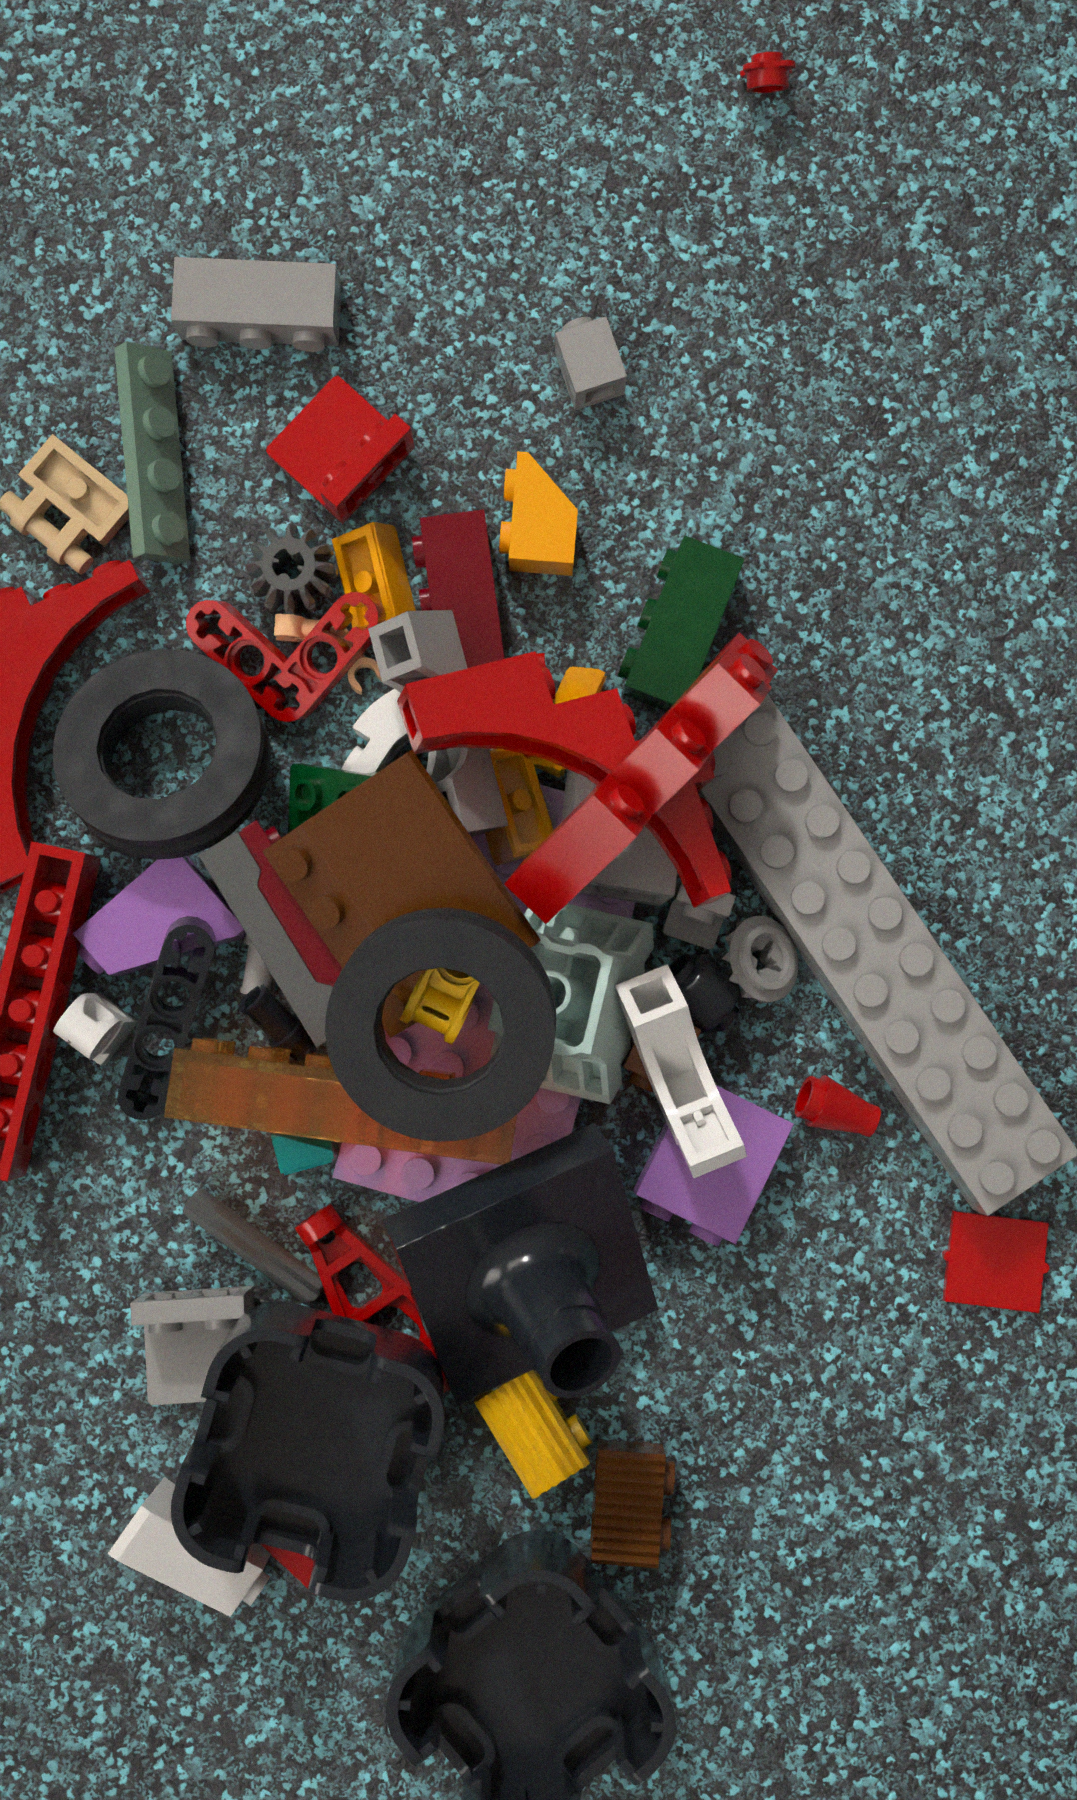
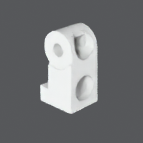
M84 993L64 1012L54 1027L53 1032L89 1060H94L102 1066L108 1063L137 1025L138 1021L101 993Z

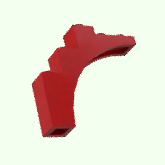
M120 560L104 563L92 571L93 577L74 586L72 583H64L49 589L43 594L44 600L40 602L22 586L17 589L15 587L0 589V894L21 885L31 841L35 842L32 835L27 799L29 750L40 709L58 673L82 641L114 612L150 592L142 573L131 560L123 563Z
M739 632L632 750L518 866L504 885L537 917L547 924L639 835L652 815L701 769L712 751L761 705L772 688L769 683L778 671L772 664L773 658L769 651L755 639L747 640Z
M536 651L407 683L397 700L415 754L457 747L504 749L546 759L586 777L596 785L640 741H635L634 739L636 723L633 712L628 704H622L617 688L553 704L552 700L555 699L556 695L554 680L547 667L541 668ZM713 751L701 769L656 811L645 825L677 869L693 908L713 903L731 892L729 885L731 881L729 862L725 854L717 850L711 832L713 828L711 809L704 798H700L698 794L703 787L715 778L713 772L715 770V756Z

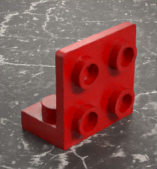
M334 376L267 446L266 452L278 466L336 519L344 524L411 453L415 445L411 427L396 413L387 420L340 376Z

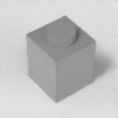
M606 316L593 321L591 317L577 318L562 327V331L555 333V355L575 411L625 394L627 374Z

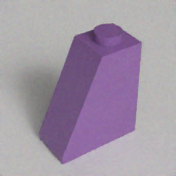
M185 856L156 860L76 930L73 935L83 945L78 950L79 955L93 971L99 975L106 971L108 975L123 976L156 966L165 934L169 926L179 918L192 916L206 921L213 929L215 947L244 939L246 932L225 898L191 859ZM187 933L184 940L174 939V941L182 944L180 958L192 955L195 948L204 949V947L197 944L198 935Z

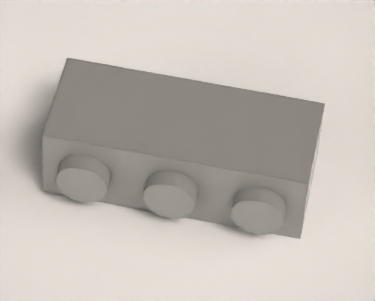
M174 257L171 321L181 340H186L189 344L198 347H214L218 345V341L239 342L243 347L256 350L268 349L271 347V344H292L294 348L306 352H318L323 350L325 346H338L342 285L337 266L330 263Z

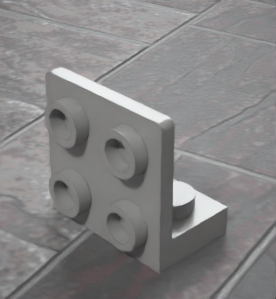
M254 1286L149 1292L142 1294L130 1303L131 1326L144 1325L147 1396L150 1405L206 1401V1399L201 1398L209 1367L233 1324L244 1313L255 1307Z

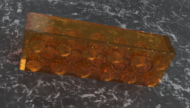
M203 1037V1039L193 1038L191 1047L174 1048L164 1113L165 1118L500 1165L510 1162L512 1158L517 1115L497 1129L470 1139L446 1142L425 1141L396 1133L364 1113L341 1086L334 1073L328 1054H306L304 1062L290 1060L291 1049L265 1045L249 1046L247 1054L235 1052L236 1041ZM430 1068L419 1070L420 1075L444 1080L452 1079L456 1076V1072Z

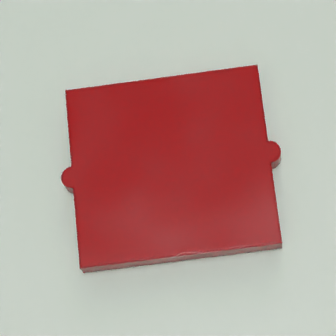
M952 1210L948 1249L942 1252V1258L946 1260L942 1300L1039 1313L1043 1274L1047 1273L1050 1269L1049 1265L1045 1263L1049 1223Z

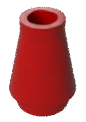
M826 1075L820 1078L809 1076L803 1082L797 1095L795 1116L804 1119L807 1127L857 1133L871 1137L879 1124L881 1109L879 1106L865 1101Z

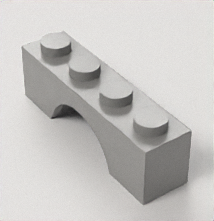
M452 610L407 611L368 628L382 683L396 689L400 693L407 683L467 668ZM457 747L428 752L426 771L471 837L508 826L489 748Z

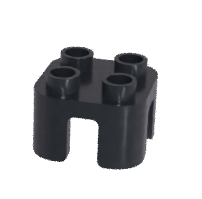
M268 1302L250 1309L233 1324L207 1372L201 1398L206 1399L194 1441L181 1465L172 1495L171 1520L174 1532L183 1548L197 1561L209 1567L230 1573H241L244 1571L251 1546L253 1544H265L299 1553L313 1560L308 1586L309 1591L313 1594L343 1602H354L372 1598L386 1590L396 1581L410 1555L417 1527V1506L421 1484L428 1459L436 1460L444 1431V1379L441 1367L433 1352L423 1342L399 1331L290 1302Z
M532 1530L516 1534L504 1541L420 1613L406 1628L400 1640L386 1703V1718L390 1734L400 1751L416 1767L439 1748L457 1770L463 1781L462 1800H581V1793L585 1786L614 1760H616V1764L632 1784L639 1785L661 1766L670 1752L675 1736V1713L663 1656L657 1643L579 1548L570 1540L557 1533Z

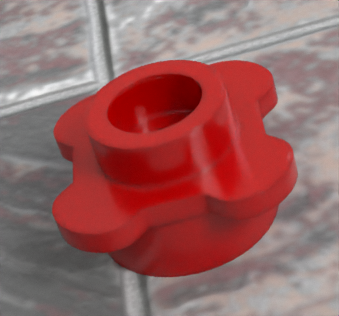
M782 52L757 53L751 56L750 63L743 65V70L740 71V78L747 79V92L761 94L784 91L789 88V75L792 74V69L796 67V63L794 60H783Z

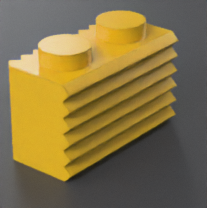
M534 1370L489 1390L474 1399L476 1407L532 1499L538 1498L551 1487L557 1486L570 1475L576 1474L580 1469L589 1465V1454L586 1447L593 1443L579 1417L576 1414L569 1418L566 1417L557 1401L560 1397L554 1396L546 1390L537 1372Z

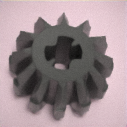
M289 523L286 527L285 537L279 538L273 528H268L266 536L271 544L266 547L260 543H252L250 547L252 553L259 559L245 565L247 575L257 578L250 585V591L254 597L266 595L264 606L270 612L277 610L283 602L286 614L296 615L298 603L304 602L310 613L317 611V604L312 596L316 593L323 598H330L333 591L323 580H331L338 577L336 565L327 563L334 555L329 544L318 545L319 535L314 529L306 531L300 538L296 524ZM293 562L301 574L297 578L290 579L283 567L287 563Z

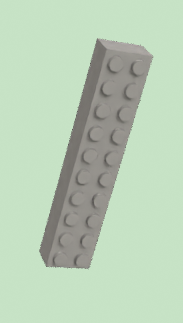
M767 694L761 705L713 750L715 756V770L713 771L715 778L698 792L699 797L704 798L709 804L714 827L780 925L789 933L795 947L970 1207L989 1216L1076 1157L1077 1148Z

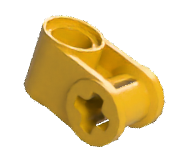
M441 967L428 969L424 974L421 973L399 1020L406 1024L414 1020L443 1034L444 1041L453 1045L472 1006L473 996L480 982L465 972Z

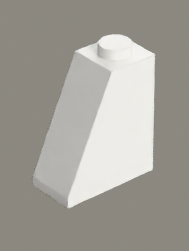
M164 1477L141 1505L108 1552V1555L230 1617L242 1600L251 1606L270 1578L268 1574L263 1572V1569L271 1554L259 1544H253L244 1571L241 1573L222 1571L197 1561L183 1548L174 1532L171 1520V1500L175 1484Z

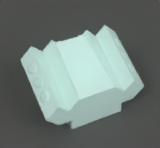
M567 904L545 924L528 908L524 916L541 939L530 949L543 965L554 993L557 1017L552 1059L540 1088L610 1104L622 1085L621 1063L631 1049V1032L615 985L645 973L644 963L654 948L652 923ZM495 1000L487 1030L496 1032L491 1049V1058L501 1045L504 1032L500 1008Z

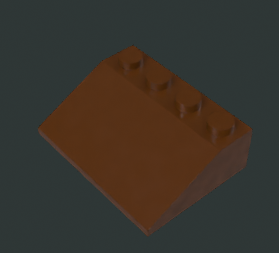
M410 750L262 851L342 968H344L355 949L377 928L401 915L429 908L462 909L487 916L513 931L530 948L541 940L413 750ZM426 970L417 971L396 984L386 998L382 1023L390 1038L417 1023L412 1020L406 1024L399 1019L421 973L424 974Z

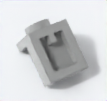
M680 881L662 929L663 934L707 950L714 948L722 922L729 917L736 896L728 893L713 903L693 908L683 883Z

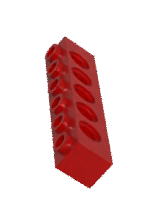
M31 841L0 970V1180L7 1182L24 1177L27 1173L59 1038L53 1030L65 1012L79 954L78 950L81 946V943L73 933L87 921L101 862L100 858L87 853Z

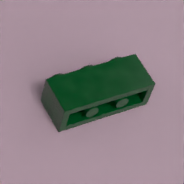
M685 535L678 551L668 547L656 577L666 581L659 600L648 597L637 625L638 628L646 630L639 650L628 647L617 676L627 680L622 695L667 712L699 677L745 558Z

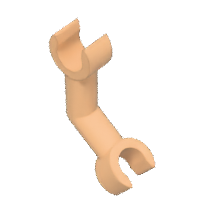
M275 614L274 636H276L277 641L302 642L320 620L306 619L293 614ZM332 626L330 632L337 634L343 639L349 632L347 628L336 631ZM344 639L351 648L353 646V642ZM364 654L360 656L348 671L349 684L360 695H362V688L355 679L358 670L369 668L374 671L376 677L382 682L377 661L365 657Z

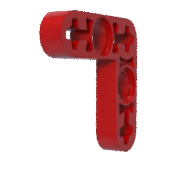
M350 592L344 594L336 600L289 658L238 610L225 601L204 600L195 604L187 615L186 629L191 640L209 658L217 661L237 676L251 697L272 717L279 721L292 722L305 719L314 712L371 645L372 642L368 628L386 620V613L380 600L370 593ZM366 605L368 610L364 617L369 622L367 628L356 626L344 637V639L353 642V646L350 648L342 637L330 632V629L333 626L336 631L345 630L353 620V615L348 611L350 606L363 607ZM206 614H220L219 628L228 636H238L240 632L242 636L230 643L221 634L207 635L206 630L209 627V623L205 619ZM323 641L331 644L337 653V663L334 669L328 673L317 670L312 662L313 649ZM250 645L259 648L265 660L262 671L256 676H250L245 673L240 665V655L243 649ZM228 647L226 653H224L223 649ZM279 668L281 670V673L275 676ZM273 678L284 688L297 686L299 692L295 698L300 703V706L284 708L282 703L286 699L285 694L276 685L266 686L265 689L262 688V685Z

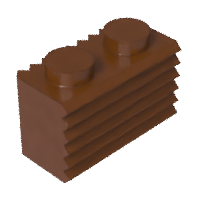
M597 1439L589 1550L591 1564L658 1568L660 1551L669 1552L671 1517H663L662 1508L663 1495L673 1496L675 1462L666 1460L663 1444Z

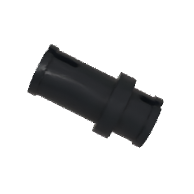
M264 984L253 988L242 999L239 1010L244 1015H247L269 1037V1045L278 1054L286 1053L294 1064H298L299 1062H305L315 1053L317 1048L297 1015L288 1011L269 992V989Z

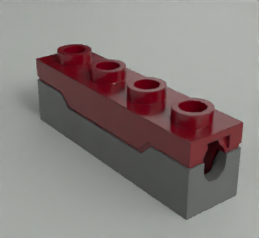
M256 820L242 828L239 833L232 834L198 856L317 1048L326 1042L325 1019L328 1001L333 986L343 968L262 852L281 839V836L274 826L264 831L261 824Z

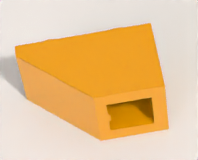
M517 451L516 469L506 468L504 501L513 502L512 522L501 521L499 554H509V571L573 576L578 509L529 452Z

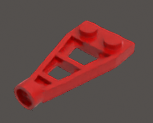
M331 1203L312 1214L294 1228L311 1252L333 1314L368 1323L369 1318L383 1307H397L418 1325L420 1329L419 1340L433 1352L404 1276L348 1227ZM334 1230L336 1237L332 1242L328 1244L320 1243V1238ZM354 1261L365 1264L383 1287L382 1293L359 1308L354 1307L350 1303L339 1281L340 1270ZM444 1379V1393H445L446 1391L449 1390V1388H448V1385H447V1383H446V1381H445V1379Z

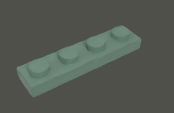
M126 341L114 349L132 554L134 559L179 564L190 559L172 351Z

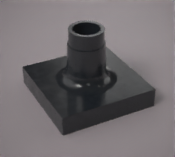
M595 1123L382 1219L425 1332L441 1367L443 1377L457 1406L531 1370L537 1372L546 1390L554 1396L576 1398L587 1395L605 1384L619 1365L621 1349L612 1332L659 1310L614 1151Z

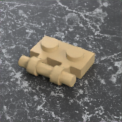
M53 434L18 474L24 482L33 488L29 495L22 500L12 491H8L0 498V510L11 518V526L22 535L31 534L48 548L47 555L59 565L68 564L79 574L85 573L94 560L93 557L80 548L81 542L89 534L105 547L129 519L127 494ZM52 504L70 518L61 531L44 518V513Z

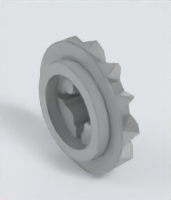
M753 916L737 922L735 931L725 937L730 947L729 952L722 959L730 963L733 972L728 981L738 983L741 986L742 997L755 998L759 1004L774 1002L784 998L792 990L798 975V955L789 933L777 921L765 916ZM760 950V961L765 965V969L757 971V959L752 955V952Z

